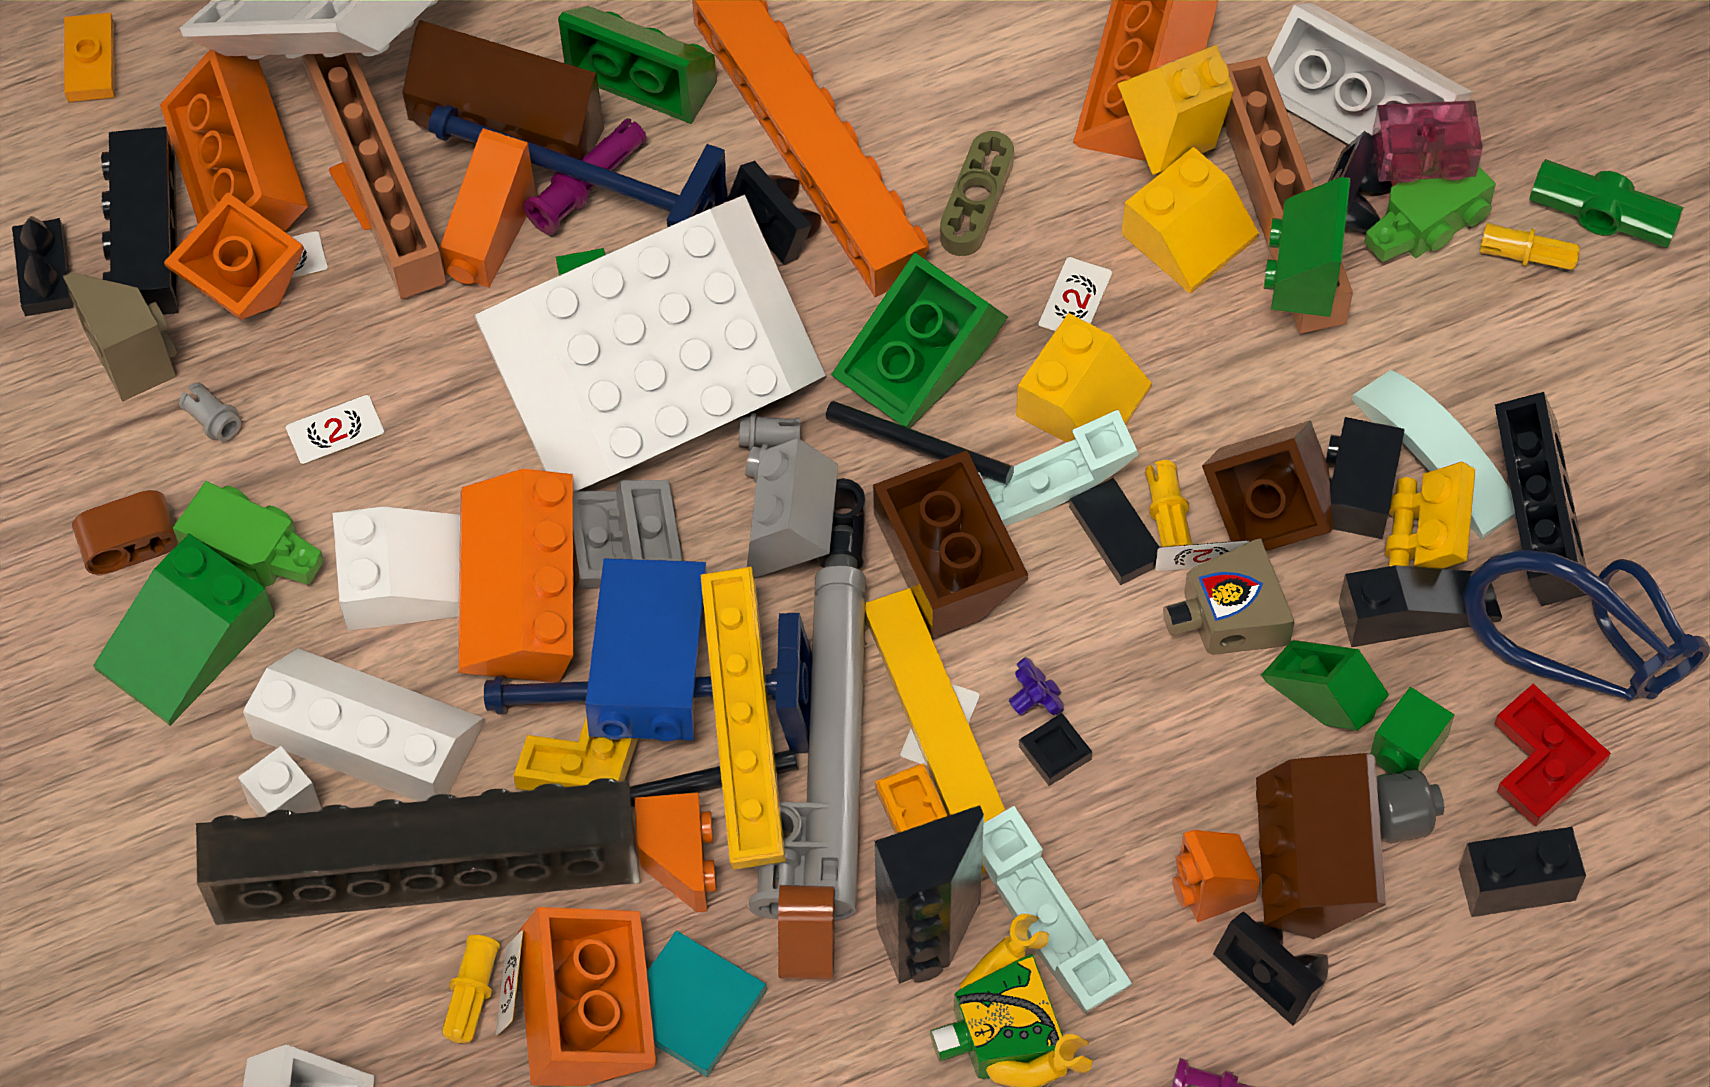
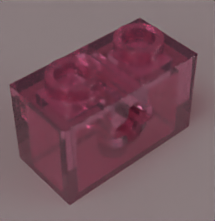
M1475 100L1377 106L1372 136L1379 181L1408 183L1417 179L1445 178L1447 180H1460L1465 177H1476L1483 147Z

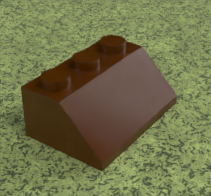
M967 450L873 484L874 516L908 588L913 593L932 639L979 622L1028 580V573Z
M1360 753L1289 759L1256 777L1265 926L1316 939L1386 905L1374 755Z

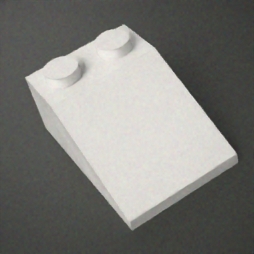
M385 506L333 513L339 602L348 631L458 617L460 515Z

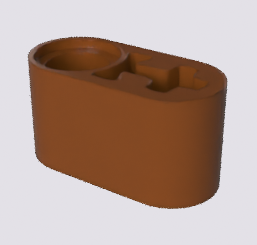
M142 491L86 510L79 514L72 522V528L85 568L91 574H108L170 552L178 544L173 530L175 525L164 494L159 491Z
M780 885L778 901L779 978L833 980L835 886Z

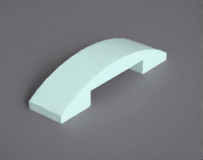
M1389 370L1353 394L1352 401L1373 423L1405 429L1402 442L1429 471L1461 461L1475 469L1470 528L1481 540L1516 517L1511 490L1497 468L1463 426L1422 388L1403 375Z
M1119 410L1072 430L1075 436L1074 440L1014 466V473L1008 485L989 478L983 480L980 472H978L1004 526L1033 517L1069 501L1071 498L1103 482L1139 455Z
M1015 806L984 823L982 864L1014 919L1021 914H1031L1039 917L1037 922L1029 927L1027 936L1030 939L1038 931H1044L1049 934L1048 944L1041 949H1035V951L1064 990L1086 1014L1131 987L1132 982L1104 940H1096L1041 857L1043 848Z

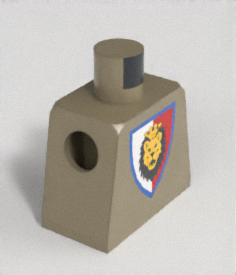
M1261 538L1192 568L1186 577L1184 591L1186 600L1163 607L1165 623L1171 636L1198 629L1206 651L1212 655L1287 646L1291 641L1295 622Z

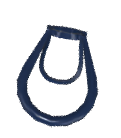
M1516 550L1494 555L1471 573L1463 594L1468 623L1482 644L1507 664L1540 677L1629 701L1639 696L1648 699L1657 698L1662 691L1670 688L1694 672L1710 654V646L1704 637L1684 633L1664 594L1649 572L1641 565L1627 559H1618L1611 562L1597 576L1584 565L1552 552ZM1619 570L1632 574L1642 585L1655 606L1666 630L1675 642L1674 644L1667 647L1608 585L1612 576ZM1517 571L1548 573L1574 584L1592 598L1594 616L1600 629L1611 645L1634 669L1635 673L1630 679V687L1626 689L1516 645L1498 631L1487 614L1484 597L1489 584L1501 575ZM1608 612L1658 653L1644 662L1618 632ZM1686 657L1681 663L1658 677L1654 676L1678 658Z

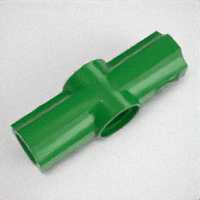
M1546 159L1542 162L1537 173L1529 200L1577 216L1581 226L1594 234L1611 236L1620 231L1666 248L1669 247L1684 209L1682 206L1636 191L1633 183L1620 173L1601 171L1593 176Z

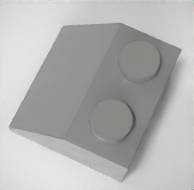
M799 438L760 451L747 567L752 566L755 578L827 555L830 552L838 464Z

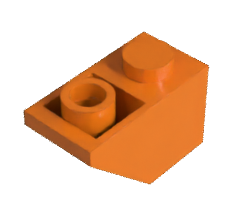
M699 793L635 797L637 848L641 868L694 911L707 912L706 893L716 892L714 860H704L703 850L704 843H713L711 811L701 812Z
M1191 830L1183 833L1180 855L1176 856L1177 874L1172 878V884L1180 905L1183 908L1190 906L1197 923L1256 901L1261 880L1239 834Z

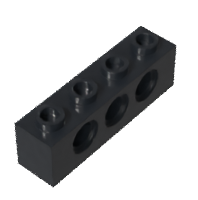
M1540 392L1495 404L1522 549L1552 552L1587 567L1559 427L1545 393ZM1527 571L1528 580L1541 606L1587 595L1574 584L1548 573Z

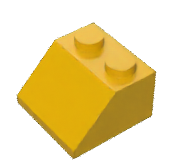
M1217 44L1118 83L1152 175L1164 171L1192 147L1201 154L1216 147L1234 91L1228 67L1222 59Z
M1194 147L1124 203L1122 236L1190 294L1258 239L1259 236L1255 224L1228 175Z
M1068 313L1018 384L1016 416L1067 443L1075 439L1072 430L1116 410H1119L1125 425H1127L1150 391L1152 382L1111 334Z

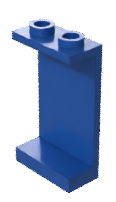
M603 559L586 697L589 737H604L607 739L642 738L660 741L694 740L693 699L702 610H704L701 574H707L706 562Z

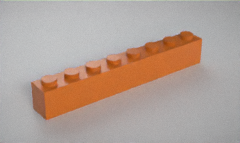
M692 0L695 26L796 179L799 180L800 185L874 297L888 292L914 252L926 260V252H929L930 248L923 230L918 225L912 227L905 216L906 211L900 196L895 190H887L882 182V175L877 162L871 155L864 156L858 147L859 141L852 125L848 121L842 122L837 116L831 94L825 87L819 88L813 80V73L808 60L802 53L796 55L790 46V38L783 23L780 20L774 22L769 15L766 0Z

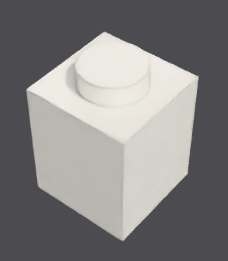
M281 746L238 777L248 804L279 840L322 809L312 781Z

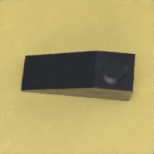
M1394 565L1345 574L1339 606L1351 647L1471 627L1466 617L1463 594L1473 571ZM1491 583L1488 586L1484 599L1487 614L1492 622L1495 623L1501 621L1502 614Z

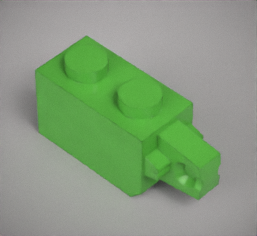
M1457 145L1391 187L1386 215L1366 232L1364 243L1382 262L1406 251L1416 259L1430 249L1433 251L1439 250L1452 239L1454 233L1467 225L1471 227L1478 225L1489 215L1492 209L1491 202L1496 183Z
M205 481L173 527L178 543L190 533L263 587L273 585L279 576L309 585L324 562L322 552L296 535L293 521L288 514L275 506L261 507L249 501L245 494L231 486L221 488Z

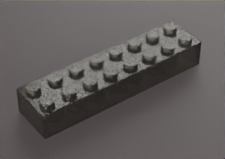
M611 778L595 779L589 782L588 785L571 787L548 783L540 785L534 790L510 792L506 789H490L484 791L479 796L459 798L451 794H438L429 797L427 801L408 803L395 799H386L376 802L373 806L357 808L335 804L325 806L317 812L295 813L290 810H275L267 813L265 817L245 819L234 815H223L214 818L211 822L196 823L197 885L215 925L641 883L636 821L629 781L618 782Z

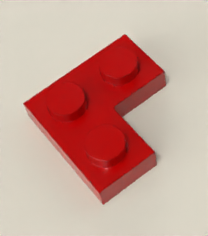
M1534 684L1529 686L1497 715L1494 723L1529 755L1525 761L1500 782L1497 792L1535 827L1608 762L1611 755L1603 745Z

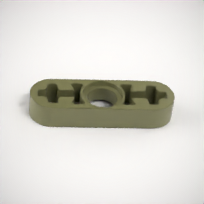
M987 131L979 134L973 140L941 218L940 242L943 248L953 255H971L981 247L1011 173L1014 146L1011 139L1001 132ZM991 151H997L1000 154L994 157L990 166V172L984 170L985 156H989ZM979 185L987 188L991 194L985 200L973 201L964 195V191L971 186ZM964 215L969 216V231H965L962 237L954 235V232L960 230L964 221Z

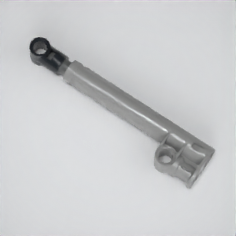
M845 478L837 479L834 510L846 507L852 509V511L845 514L833 512L830 552L827 555L818 557V562L823 569L818 571L815 576L806 803L780 802L782 829L791 833L788 838L784 839L786 862L754 867L758 871L757 893L749 899V910L753 914L764 918L778 919L780 885L835 886V920L849 918L856 911L865 630L864 598L866 595V577L859 568L864 563L866 507L864 490L855 481ZM778 879V888L774 889L775 880Z

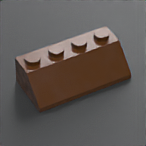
M419 20L415 28L402 91L408 120L413 121L422 128L428 129L429 120L435 107L438 105L443 107L451 105L457 107L458 117L579 160H582L596 146L604 130L597 73Z

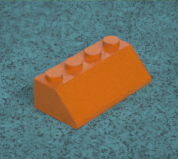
M1112 0L1073 143L1079 148L1146 161L1118 83L1206 49L1214 23L1213 19L1218 0Z
M210 49L160 104L197 223L199 224L228 192L285 232L309 206L259 59H248L247 56H224Z
M522 468L462 487L460 491L458 673L494 677L505 675L506 678L560 682L573 657V474Z

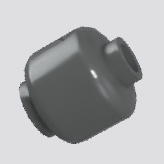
M1417 769L1376 776L1381 839L1387 843H1395L1429 836L1435 828L1436 816L1444 814L1443 796L1439 785H1430L1426 776Z

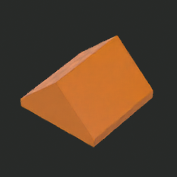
M227 192L164 261L165 267L242 320L280 305L304 247L303 244Z

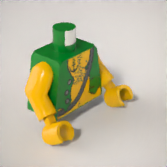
M1031 914L1018 915L1011 923V936L1003 938L986 953L961 981L959 990L954 994V1013L957 1022L930 1030L932 1044L939 1061L969 1053L976 1076L979 1079L991 1078L996 1084L1009 1087H1042L1066 1075L1067 1068L1080 1074L1091 1070V1059L1085 1056L1074 1058L1077 1049L1087 1046L1089 1041L1075 1034L1062 1035L1033 954L1025 956L1026 948L1041 949L1049 942V934L1044 931L1036 932L1030 939L1027 936L1029 927L1037 922L1038 916Z

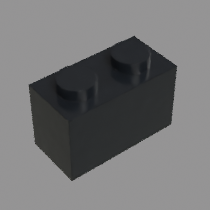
M1345 417L1341 436L1331 434L1326 462L1329 465L1335 466L1332 479L1329 478L1333 530L1383 539L1405 431L1404 428Z
M1573 827L1467 843L1459 866V873L1471 917L1576 901L1586 877Z

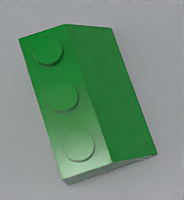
M590 6L563 11L558 18L564 63L597 73L598 87L602 90L692 124L717 83L715 54L708 52L700 45L686 44L666 36L656 28H645L624 20L614 12H603Z

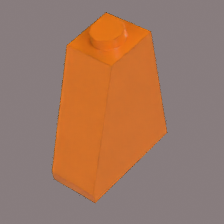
M482 129L440 244L445 273L464 284L476 283L490 288L527 217L523 209L524 201L530 196L537 197L528 142L488 129Z

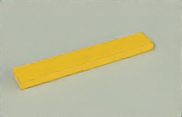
M752 566L701 574L730 864L733 870L786 862L755 575Z
M907 588L866 602L865 620L947 815L949 816L980 805L984 813L985 823L1006 811L911 589ZM982 864V874H983V873H986L987 871H986V869L984 868V866H983V864Z

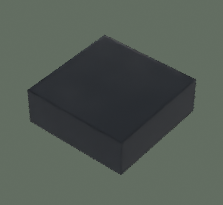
M1063 713L1019 739V748L1048 786L1092 760L1091 749Z

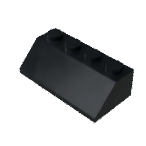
M980 805L875 841L876 925L899 984L911 979L914 982L928 981L941 974L943 968L949 967L980 904L984 813Z

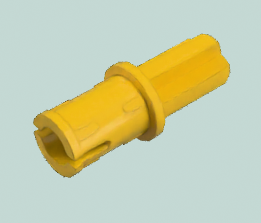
M1487 222L1479 253L1522 261V266L1527 267L1528 261L1571 270L1577 265L1580 246L1570 242L1534 235L1535 228H1531L1530 232Z
M1170 460L1156 461L1155 466L1158 475H1155L1154 466L1150 464L1145 469V477L1148 481L1152 504L1149 506V514L1157 522L1162 547L1192 545L1186 514L1189 511V502L1181 494L1177 476V465Z
M474 934L467 937L466 948L458 975L450 980L449 988L453 992L442 1027V1035L451 1040V1042L460 1044L470 1043L473 1040L483 1002L491 997L492 990L488 985L500 944L490 937Z

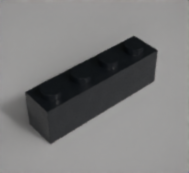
M167 127L109 132V151L101 153L103 176L105 181L109 180V191L102 192V208L105 220H110V231L102 233L104 256L106 260H110V271L103 272V280L137 287L146 304L149 305L156 302L163 315L179 313L178 275L165 267L164 261L177 248L175 153Z

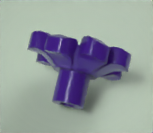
M1027 657L1021 659L1017 663L1019 669L1015 672L1018 681L1022 683L1023 688L1009 699L1011 706L1020 715L1026 713L1036 704L1046 707L1052 715H1059L1064 711V705L1059 698L1061 691L1052 679L1045 681L1046 676L1035 666L1031 659Z

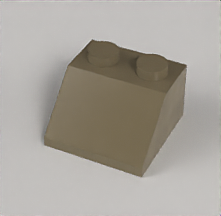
M73 272L63 276L82 328L122 402L176 377L170 358L176 356L177 351L166 331L168 325L156 302L147 305L137 287Z

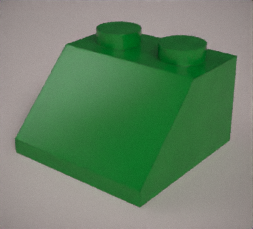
M1339 177L1285 199L1282 219L1272 218L1268 247L1277 248L1278 253L1277 260L1267 259L1263 288L1273 290L1271 310L1331 317L1342 261L1350 178Z

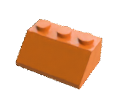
M537 907L517 932L519 934L523 930L520 969L531 1085L586 1086L653 1068L656 1065L640 911Z

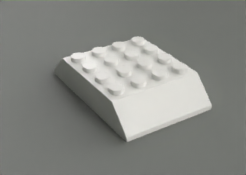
M211 0L182 25L180 30L183 37L224 56H247L248 59H259L267 55H285L286 58H297L305 54L323 53L324 57H336L344 53L362 52L363 56H375L386 51L390 47L389 43L398 34L413 26L414 19L426 8L436 4L438 0Z
M745 195L708 209L474 315L544 470L573 474V491L580 490L785 397L826 376Z

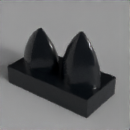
M1363 131L1341 151L1328 180L1329 182L1339 177L1350 178L1345 228L1361 233H1366L1381 218L1369 201L1358 190L1384 193L1391 191V187H1393L1388 171L1381 161L1374 156L1380 140L1366 131Z
M756 161L742 164L738 169L728 195V201L745 195L767 246L783 264L797 260L805 241L818 231L821 215L808 209L797 208L790 201L798 191L799 180L781 175H767Z
M30 216L23 225L12 226L20 303L25 317L74 308L63 276L69 274L64 228L60 218L41 221L34 216Z
M1244 911L1230 921L1213 952L1214 956L1292 1026L1306 1016L1328 976L1327 955L1317 953L1292 955L1283 947L1282 930L1265 926L1264 921L1255 922Z

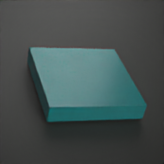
M676 930L647 971L654 1046L708 1077L766 993V983Z

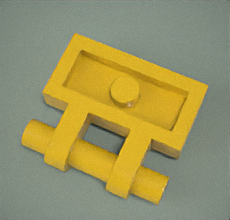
M1461 461L1424 473L1422 490L1417 493V481L1415 479L1403 477L1397 480L1396 494L1392 495L1389 514L1393 517L1392 535L1386 538L1385 555L1389 558V566H1409L1410 560L1415 559L1414 565L1417 567L1442 569L1467 561L1475 469ZM1419 518L1418 531L1412 534L1414 519Z

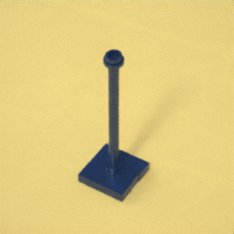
M451 105L445 107L436 106L429 120V132L436 134V138L442 141H447L453 135L477 143L483 128L525 141L458 117L457 107ZM528 142L532 164L668 211L670 214L667 218V228L728 202L725 150L710 144H706L679 195Z
M800 612L779 613L777 668H772L771 674H765L767 693L772 695L773 700H776L775 708L789 750L793 749L795 754L808 753L812 651ZM505 675L496 676L494 680L485 681L484 704L487 711H496L498 715L507 714L509 705L586 702L588 681L508 684ZM711 676L696 677L694 698L713 697Z

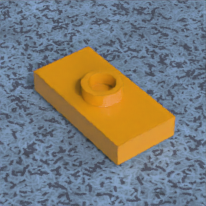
M111 12L64 17V93L67 102L115 98L114 21Z
M924 763L875 781V790L895 834L948 816Z

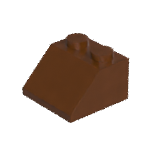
M1311 420L1221 447L1202 465L1231 542L1244 540L1251 542L1261 538L1267 551L1330 533L1333 530L1329 468Z

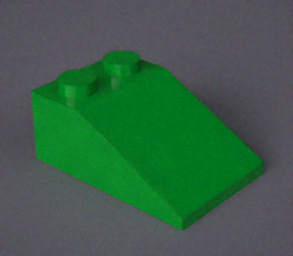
M914 252L831 375L899 424L910 428L983 355L1008 316Z
M188 533L154 568L93 666L96 671L171 726L275 617L266 589Z

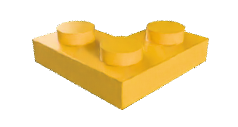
M587 716L578 742L527 735L513 774L515 788L617 803L638 738L607 739L604 737H589Z

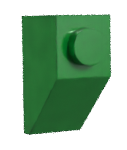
M1292 640L1261 674L1265 682L1323 725L1358 731L1373 719L1377 708L1389 696V693L1360 650L1355 648Z

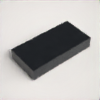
M1114 478L1070 499L1069 508L1120 585L1155 569L1159 545Z

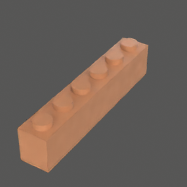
M323 53L303 55L308 80L400 299L447 284L440 251L355 53H344L336 57H324Z
M1266 56L1227 64L1234 91L1224 123L1269 246L1272 218L1282 219L1285 199L1314 188V184ZM1269 248L1273 260H1277L1278 249ZM1342 261L1331 317L1292 312L1299 334L1347 324L1353 291Z

